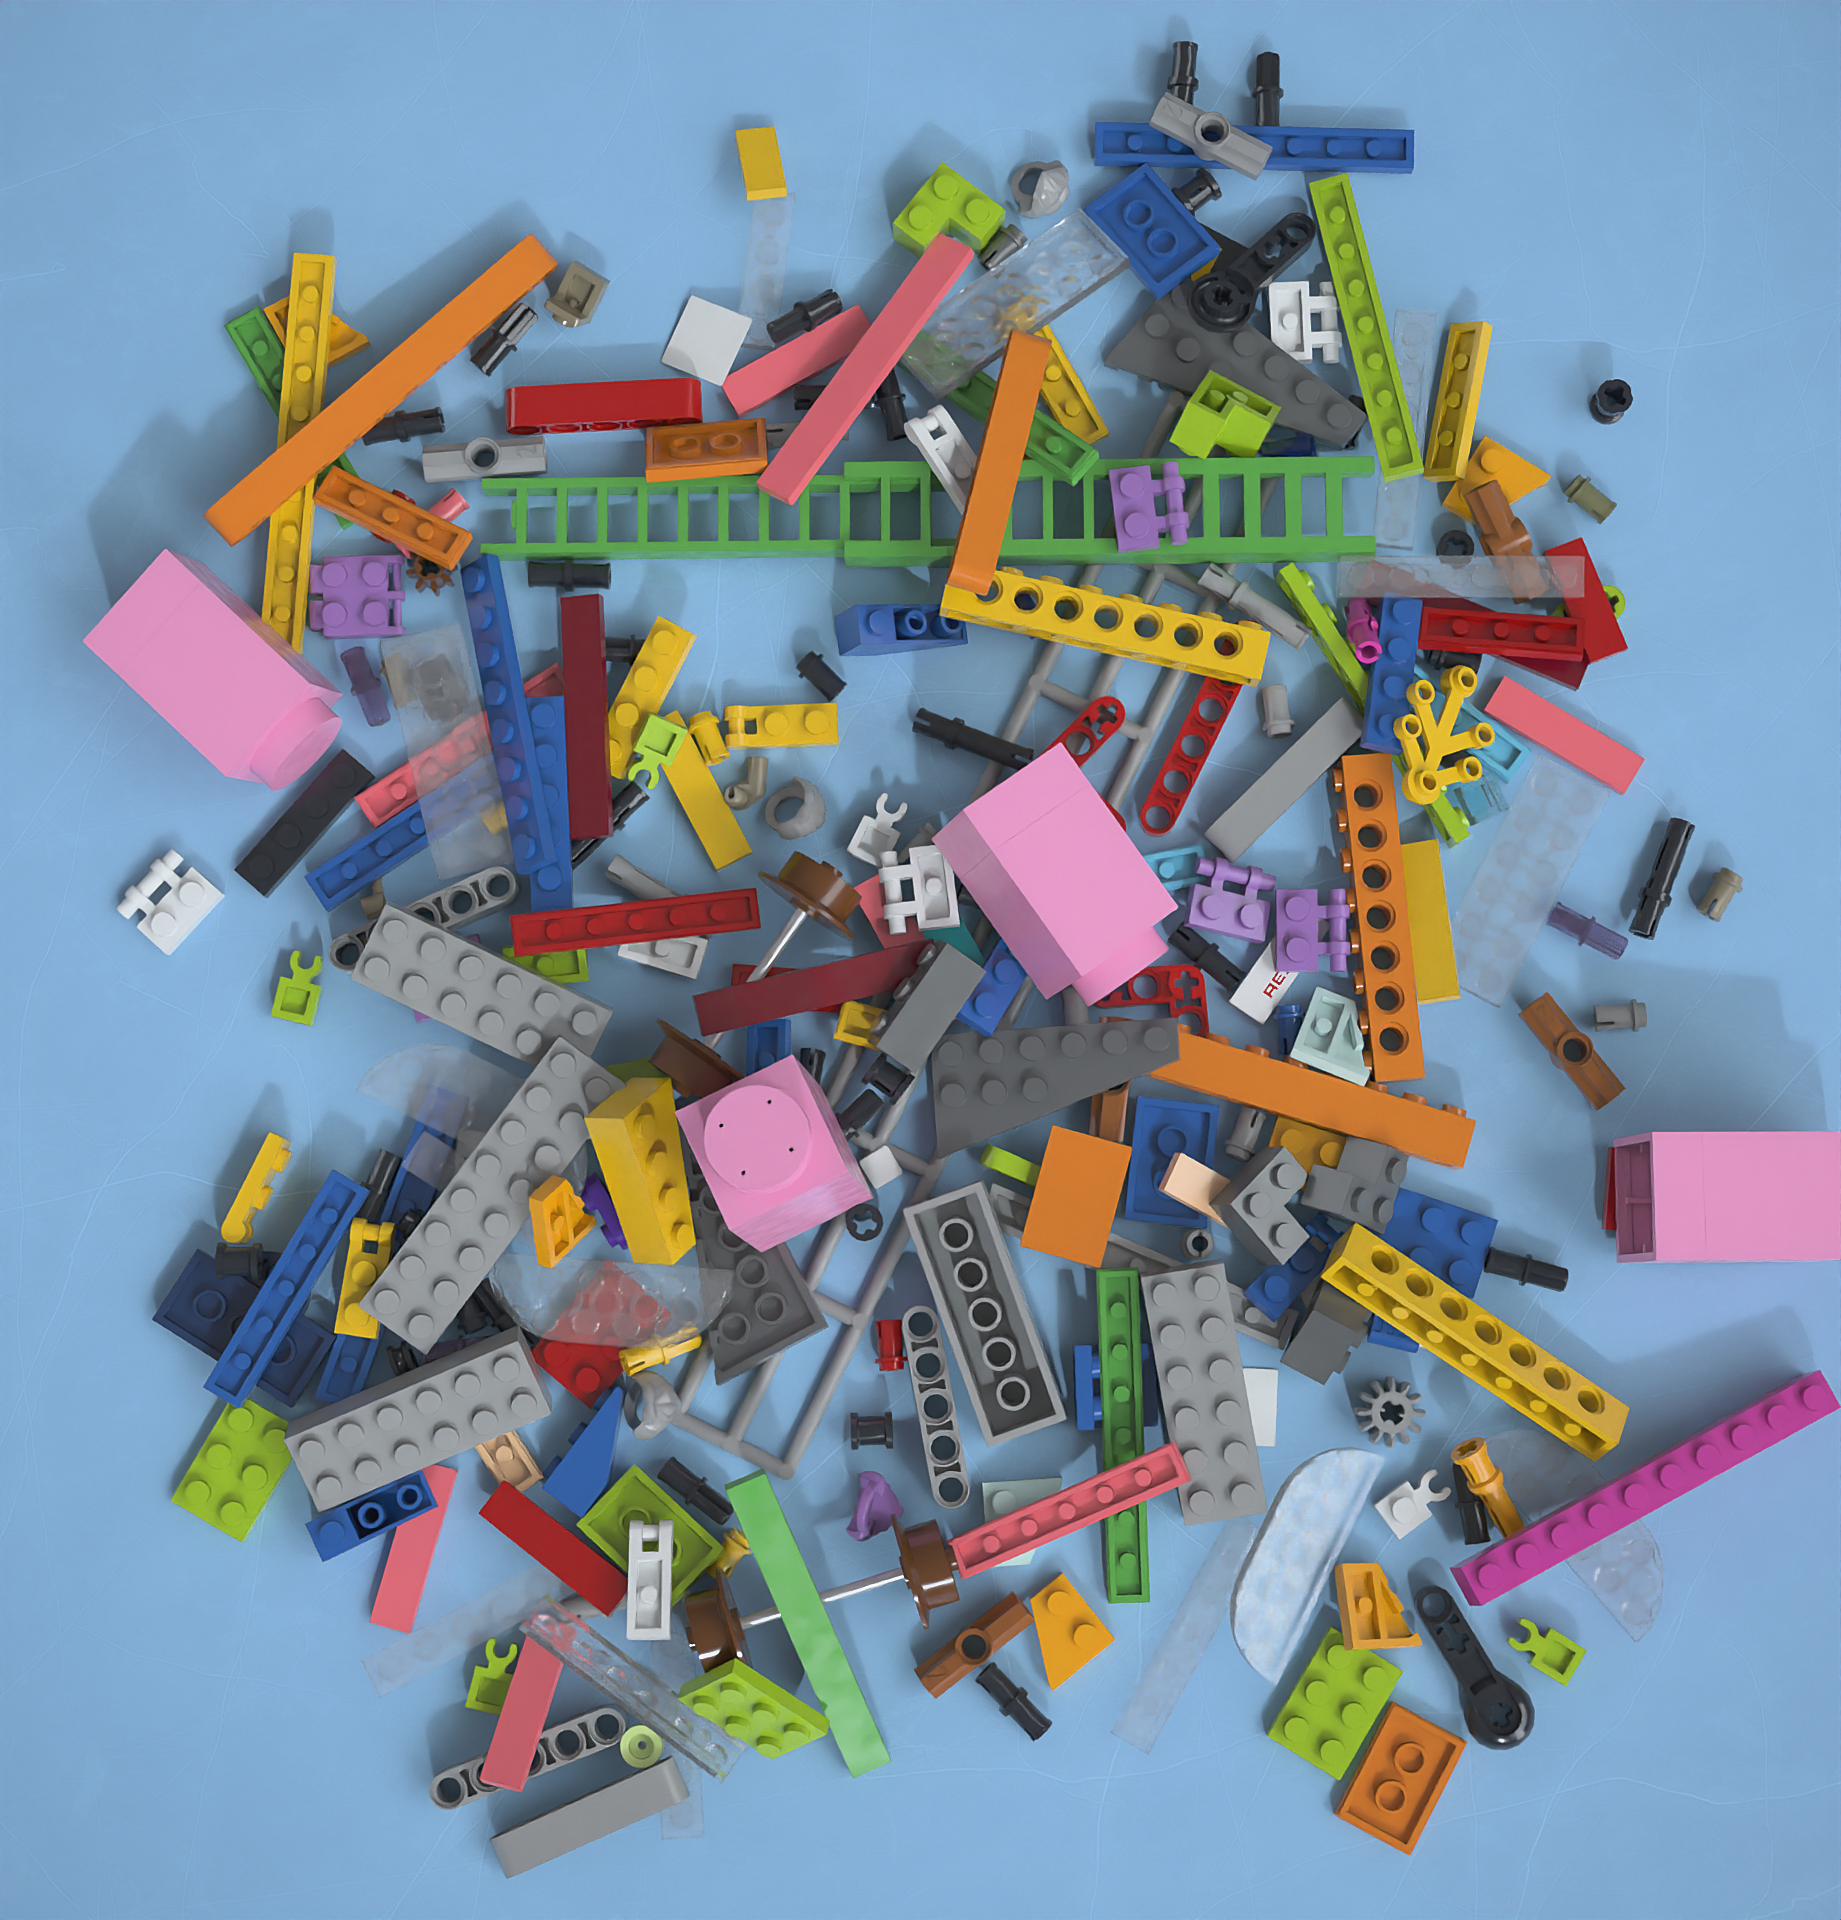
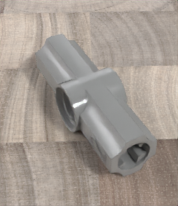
M1168 92L1161 98L1150 120L1149 126L1191 147L1195 155L1200 159L1206 161L1216 160L1254 181L1260 176L1273 149L1272 146L1231 126L1228 119L1217 112L1206 113ZM1205 131H1213L1221 139L1217 142H1209L1201 134Z
M543 436L506 440H492L488 437H479L469 443L423 446L422 452L426 483L478 479L482 482V478L546 474L548 467L547 451ZM488 452L495 455L491 465L487 467L475 465L476 459L482 453Z

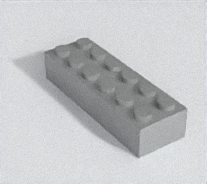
M390 900L386 903L350 977L351 980L534 1067L538 1065L559 1035L591 1058L613 1013V1007Z
M984 1180L973 1182L905 1207L902 1211L987 1446L991 1447L1067 1420L1068 1413Z
M1216 1259L1141 1272L1140 1276L1170 1443L1176 1441L1192 1478V1481L1178 1486L1185 1526L1267 1513V1503L1223 1260Z
M517 1325L288 1423L284 1441L320 1513L552 1414V1395L521 1328Z

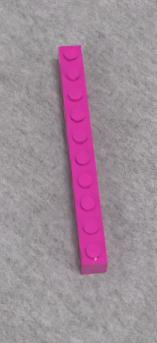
M1821 1370L1803 1373L1449 1569L1469 1606H1483L1836 1411L1841 1406Z

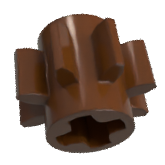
M410 554L414 561V568L408 569L406 574L411 579L420 578L415 585L419 593L428 587L432 589L437 597L440 594V588L445 585L454 587V583L450 578V572L458 570L457 564L451 571L420 555ZM428 565L433 568L438 566L440 571L437 575L431 572L427 575L425 568Z

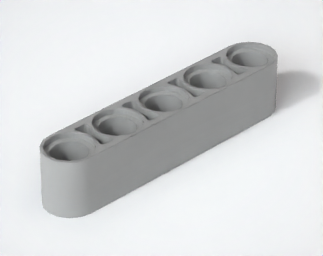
M1343 696L1226 810L1203 835L1231 863L1235 862L1361 738L1364 716Z
M495 866L413 902L404 908L417 914L431 911L434 913L435 923L456 931L511 906L520 896L521 888L519 881L508 869ZM500 877L509 879L510 888L504 896L493 897L490 893L491 883ZM462 894L470 895L473 901L470 910L464 914L454 913L452 906L455 898ZM378 919L333 940L329 946L328 955L334 967L345 974L352 975L358 960L352 965H344L341 961V953L347 946L357 945L360 958Z
M917 1305L905 1313L902 1320V1329L931 1488L935 1501L940 1506L947 1509H955L967 1501L970 1494V1486L944 1344L937 1314L927 1306ZM925 1312L931 1317L933 1327L927 1335L916 1336L910 1331L908 1326L909 1319L914 1313ZM932 1353L939 1358L940 1369L935 1376L924 1377L917 1371L916 1361L922 1354ZM939 1394L947 1400V1412L940 1418L929 1417L924 1411L925 1399L930 1395ZM939 1436H948L955 1443V1452L948 1459H939L931 1451L932 1442ZM948 1477L958 1479L963 1485L961 1496L953 1501L944 1499L939 1493L940 1483Z
M604 1704L544 1728L536 1748L540 1753V1763L535 1767H530L526 1780L618 1743L628 1730L629 1719L625 1710L616 1704ZM610 1714L618 1720V1733L609 1736L599 1730L597 1722L601 1715ZM564 1730L575 1732L580 1740L579 1748L575 1751L563 1749L559 1744V1733ZM488 1751L441 1771L430 1784L429 1793L434 1805L440 1809L452 1810L505 1789L482 1783L479 1779L481 1764L485 1762ZM444 1778H454L461 1785L460 1797L448 1798L444 1795L441 1789V1783Z
M669 1756L649 1767L637 1770L512 1826L491 1837L489 1840L504 1875L508 1879L669 1808L688 1798L690 1793L674 1756Z

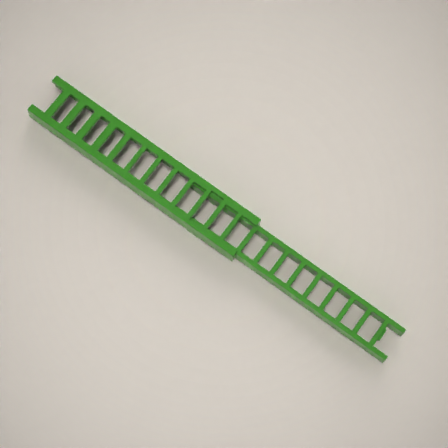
M1374 456L1206 458L1205 460L1202 458L1098 459L1080 479L1083 480L1084 539H1053V481L1064 480L1036 460H1023L1018 481H1043V539H1012L1011 505L996 566L1210 564L1211 562H1372L1376 554V536H1343L1342 478L1371 477V475H1374ZM927 461L844 462V475H814L799 496V540H769L770 495L760 490L756 483L761 475L719 476L649 483L646 482V477L482 478L481 488L486 497L517 496L516 501H512L511 527L513 530H516V543H481V555L498 556L499 561L844 557L846 567L932 566V568H949L956 539H931V492H946ZM1174 461L1178 462L1179 475L1184 477V479H1202L1203 537L1187 538L1188 543L1172 545L1170 531L1165 532V538H1159V549L1118 553L1116 538H1094V480H1109V470L1150 465L1151 480L1163 479L1162 464ZM1260 478H1284L1285 537H1261ZM1301 478H1325L1326 536H1302ZM1219 479H1243L1244 537H1220ZM880 492V539L850 540V493ZM891 492H921V539H891ZM810 493H840V540H810ZM678 494V541L648 542L649 495ZM689 494H718V541H689ZM729 494H759V541H729ZM597 495V542L568 543V496ZM609 495H638L637 542H608ZM528 496H557L556 543H527ZM1165 496V515H1167L1168 512H1167V503H1166V496Z

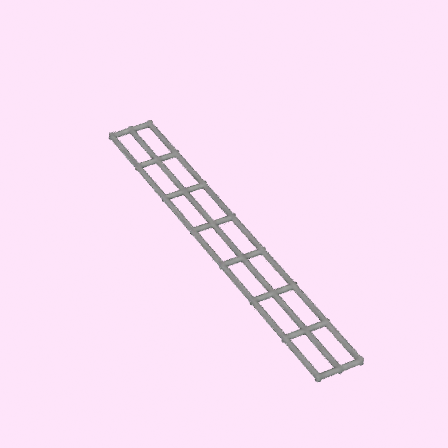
M1173 391L1169 395L1138 459L1157 458L1178 413H1183L1190 400L1183 396L1181 392ZM1269 436L1266 437L1260 448L1261 451L1273 457H1291L1293 453V448L1290 444L1282 443ZM1215 444L1207 458H1224L1226 454L1225 448ZM1263 478L1260 483L1261 517L1280 478ZM1195 479L1183 503L1184 512L1189 514L1190 525L1203 501L1202 479ZM1113 511L1099 538H1116ZM1244 517L1234 537H1244ZM1221 563L1219 568L1233 577L1239 563ZM1135 564L1150 571L1138 597L1143 599L1142 603L1152 605L1163 580L1166 579L1204 597L1196 614L1197 616L1199 612L1215 613L1221 599L1202 586H1199L1197 584L1200 580L1199 577L1172 564ZM1086 565L1075 588L1079 589V585L1082 584L1094 586L1104 565ZM1069 603L1066 604L1060 617L1065 620L1076 616L1075 608ZM1138 621L1134 624L1136 633H1138L1143 621ZM1190 631L1187 632L1181 646L1189 647L1195 644V638ZM1048 641L1001 739L1016 744L1040 695L1081 715L1096 699L1108 695L1125 658L1109 654L1088 699H1085L1047 681L1065 645ZM1170 668L1142 726L1125 718L1122 727L1118 731L1135 741L1106 798V801L1117 811L1134 780L1186 671ZM1102 707L1097 709L1100 716L1096 722L1100 724L1106 721L1112 724L1116 723L1113 718L1114 712L1104 710ZM1087 720L1082 723L1091 729L1092 726L1089 725ZM1080 733L1069 736L1066 741L1068 750L1078 755L1086 736ZM989 760L967 806L995 787L1005 765ZM984 912L971 935L980 952H982L994 927ZM1028 974L994 1031L1012 1030L1034 984ZM894 990L874 995L869 1005L885 1010ZM849 1044L825 1093L833 1113L866 1048ZM931 1053L916 1074L905 1069L904 1073L906 1075L911 1073L915 1076V1079L895 1106L889 1102L874 1135L860 1129L858 1131L860 1136L858 1138L853 1136L849 1140V1142L866 1150L862 1159L883 1146H887L900 1167L921 1177L907 1206L930 1198L950 1157L948 1156L941 1160L937 1159L936 1146L929 1162L888 1143ZM859 1163L858 1166L865 1178L866 1183L868 1184L869 1178L867 1177L866 1173L864 1172ZM850 1210L832 1218L804 1275V1279L821 1312L849 1326L783 1460L742 1439L785 1351L761 1363L728 1432H725L686 1413L714 1357L713 1349L710 1346L709 1329L677 1393L682 1409L677 1412L670 1424L762 1469L764 1468V1470L783 1480L791 1479L911 1237L904 1213L857 1310L816 1291L847 1227L846 1218Z

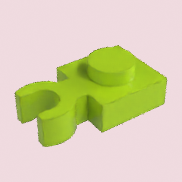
M649 711L632 746V749L640 753L641 756L629 764L626 771L628 780L633 781L639 770L646 769L649 771V777L645 785L652 790L659 780V772L657 770L659 763L671 767L688 731L686 727Z
M295 950L290 958V966L294 972L293 977L290 979L280 976L270 1016L313 1027L323 987L312 984L313 978L318 976L323 970L324 959L321 956L315 955L312 967L303 969L300 964L303 953Z
M1519 1617L1517 1622L1527 1629V1638L1522 1642H1517L1508 1636L1506 1642L1518 1651H1532L1533 1653L1527 1663L1560 1684L1567 1686L1587 1650L1550 1627L1546 1629L1543 1636H1540L1533 1622Z
M492 1637L485 1647V1654L489 1664L488 1666L481 1664L475 1666L465 1707L500 1716L514 1675L513 1672L507 1671V1667L516 1659L519 1645L516 1642L511 1643L509 1654L501 1657L495 1651L497 1638Z

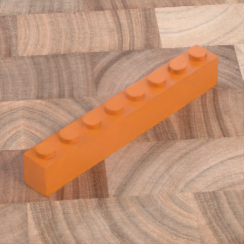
M1178 1023L1181 1060L1143 1075L1275 1116L1279 1115L1341 1136L1348 1137L1350 1135L1388 1145L1408 1156L1454 1170L1464 1167L1476 1120L1466 1118L1467 1111L1446 1104H1443L1442 1110L1426 1106L1427 1098L1406 1092L1403 1093L1402 1098L1387 1094V1086L1372 1081H1366L1363 1087L1347 1082L1346 1079L1324 1071V1074L1308 1070L1309 1064L1292 1057H1285L1284 1062L1268 1058L1270 1051L1257 1046L1246 1045L1245 1050L1229 1046L1230 1039L1221 1035L1207 1033L1205 1038L1190 1034L1191 1027Z

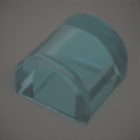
M1493 771L1484 773L1478 780L1465 783L1453 790L1470 826L1482 823L1510 809Z

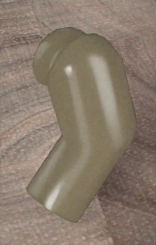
M748 757L747 778L736 786H729L725 790L724 801L733 810H745L765 795L768 768L767 758Z

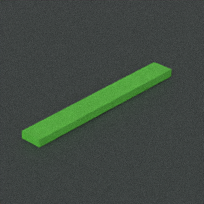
M1138 1267L1096 1268L1103 1472L1145 1454ZM1146 1500L1105 1518L1108 1604L1150 1602Z
M764 1468L725 1484V1491L824 1715L830 1719L829 1726L852 1778L890 1763L891 1758Z

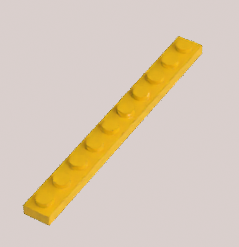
M293 254L276 450L324 410L337 259L334 255ZM318 475L270 516L262 620L278 632L301 655L303 654L316 505L312 497L317 491Z

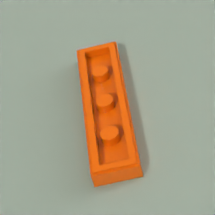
M334 465L312 497L316 505L451 571L473 539L471 532Z

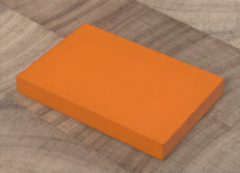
M765 418L645 428V474L647 483L763 473L768 467Z
M1052 1125L1019 1246L1100 1268L1133 1147Z
M1390 1701L1334 1811V1815L1410 1856L1468 1742Z

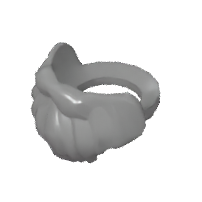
M1055 160L1048 164L1040 161L1030 162L1022 166L1014 174L1011 180V192L1014 199L1020 203L1018 209L1020 215L1028 218H1039L1051 215L1060 209L1070 192L1068 170L1060 161ZM1032 170L1043 171L1038 179L1033 195L1023 194L1019 190V182L1026 173Z
M797 776L792 779V787H785L775 792L765 806L764 816L767 824L775 831H778L782 839L786 840L806 837L816 832L817 829L822 827L826 819L825 799H823V795L818 787L810 781ZM789 798H797L804 801V804L794 818L782 823L777 822L775 817L776 810L783 801Z
M642 1370L631 1376L637 1382L633 1383L627 1391L624 1401V1415L628 1426L633 1430V1435L644 1441L652 1439L659 1432L666 1429L677 1412L682 1409V1404L673 1386L663 1376L652 1371ZM641 1392L645 1399L642 1421L639 1420L636 1413V1402Z

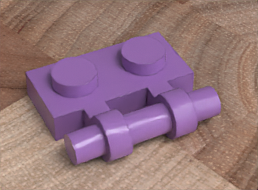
M1178 462L1163 463V479L1155 481L1151 480L1150 465L1109 470L1118 553L1159 549V532L1170 531L1172 545L1188 543L1186 528L1190 526L1189 514L1184 512L1182 492L1185 491L1184 477L1179 475ZM1166 496L1168 514L1156 517L1154 497Z
M1198 857L1194 871L1195 873L1207 875L1206 886L1199 884L1190 886L1183 926L1256 944L1265 942L1271 902L1259 900L1256 897L1258 889L1273 891L1276 885V876L1263 873L1262 868L1250 865L1247 868L1230 865L1227 859L1214 857L1212 860ZM1224 880L1241 884L1240 895L1223 891Z
M1317 889L1275 890V972L1316 973L1318 971V956H1330V972L1347 971L1346 956L1350 955V942H1346V919L1350 918V905H1346L1345 889H1330L1329 905L1318 906ZM1318 920H1330V942H1318Z

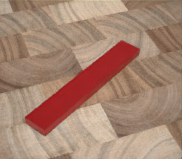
M756 888L509 916L514 958L761 929Z

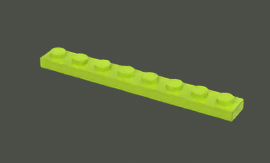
M1348 172L1309 183V188L1384 482L1387 483L1424 473L1423 462Z
M1292 562L1279 570L1275 581L1301 621L1313 629L1310 635L1364 716L1370 671L1364 672L1356 660L1354 644L1347 636L1342 638L1334 626L1337 620L1331 608L1326 603L1320 604L1312 592L1315 590V586L1308 573L1304 569L1299 571ZM1419 745L1422 757H1424V752ZM1404 752L1399 756L1391 754L1393 763L1401 775L1404 776L1409 769ZM1442 786L1439 797L1434 802L1421 806L1449 849L1470 836L1467 830L1470 825L1463 811L1458 806L1454 808L1451 806L1444 795L1447 793V788Z

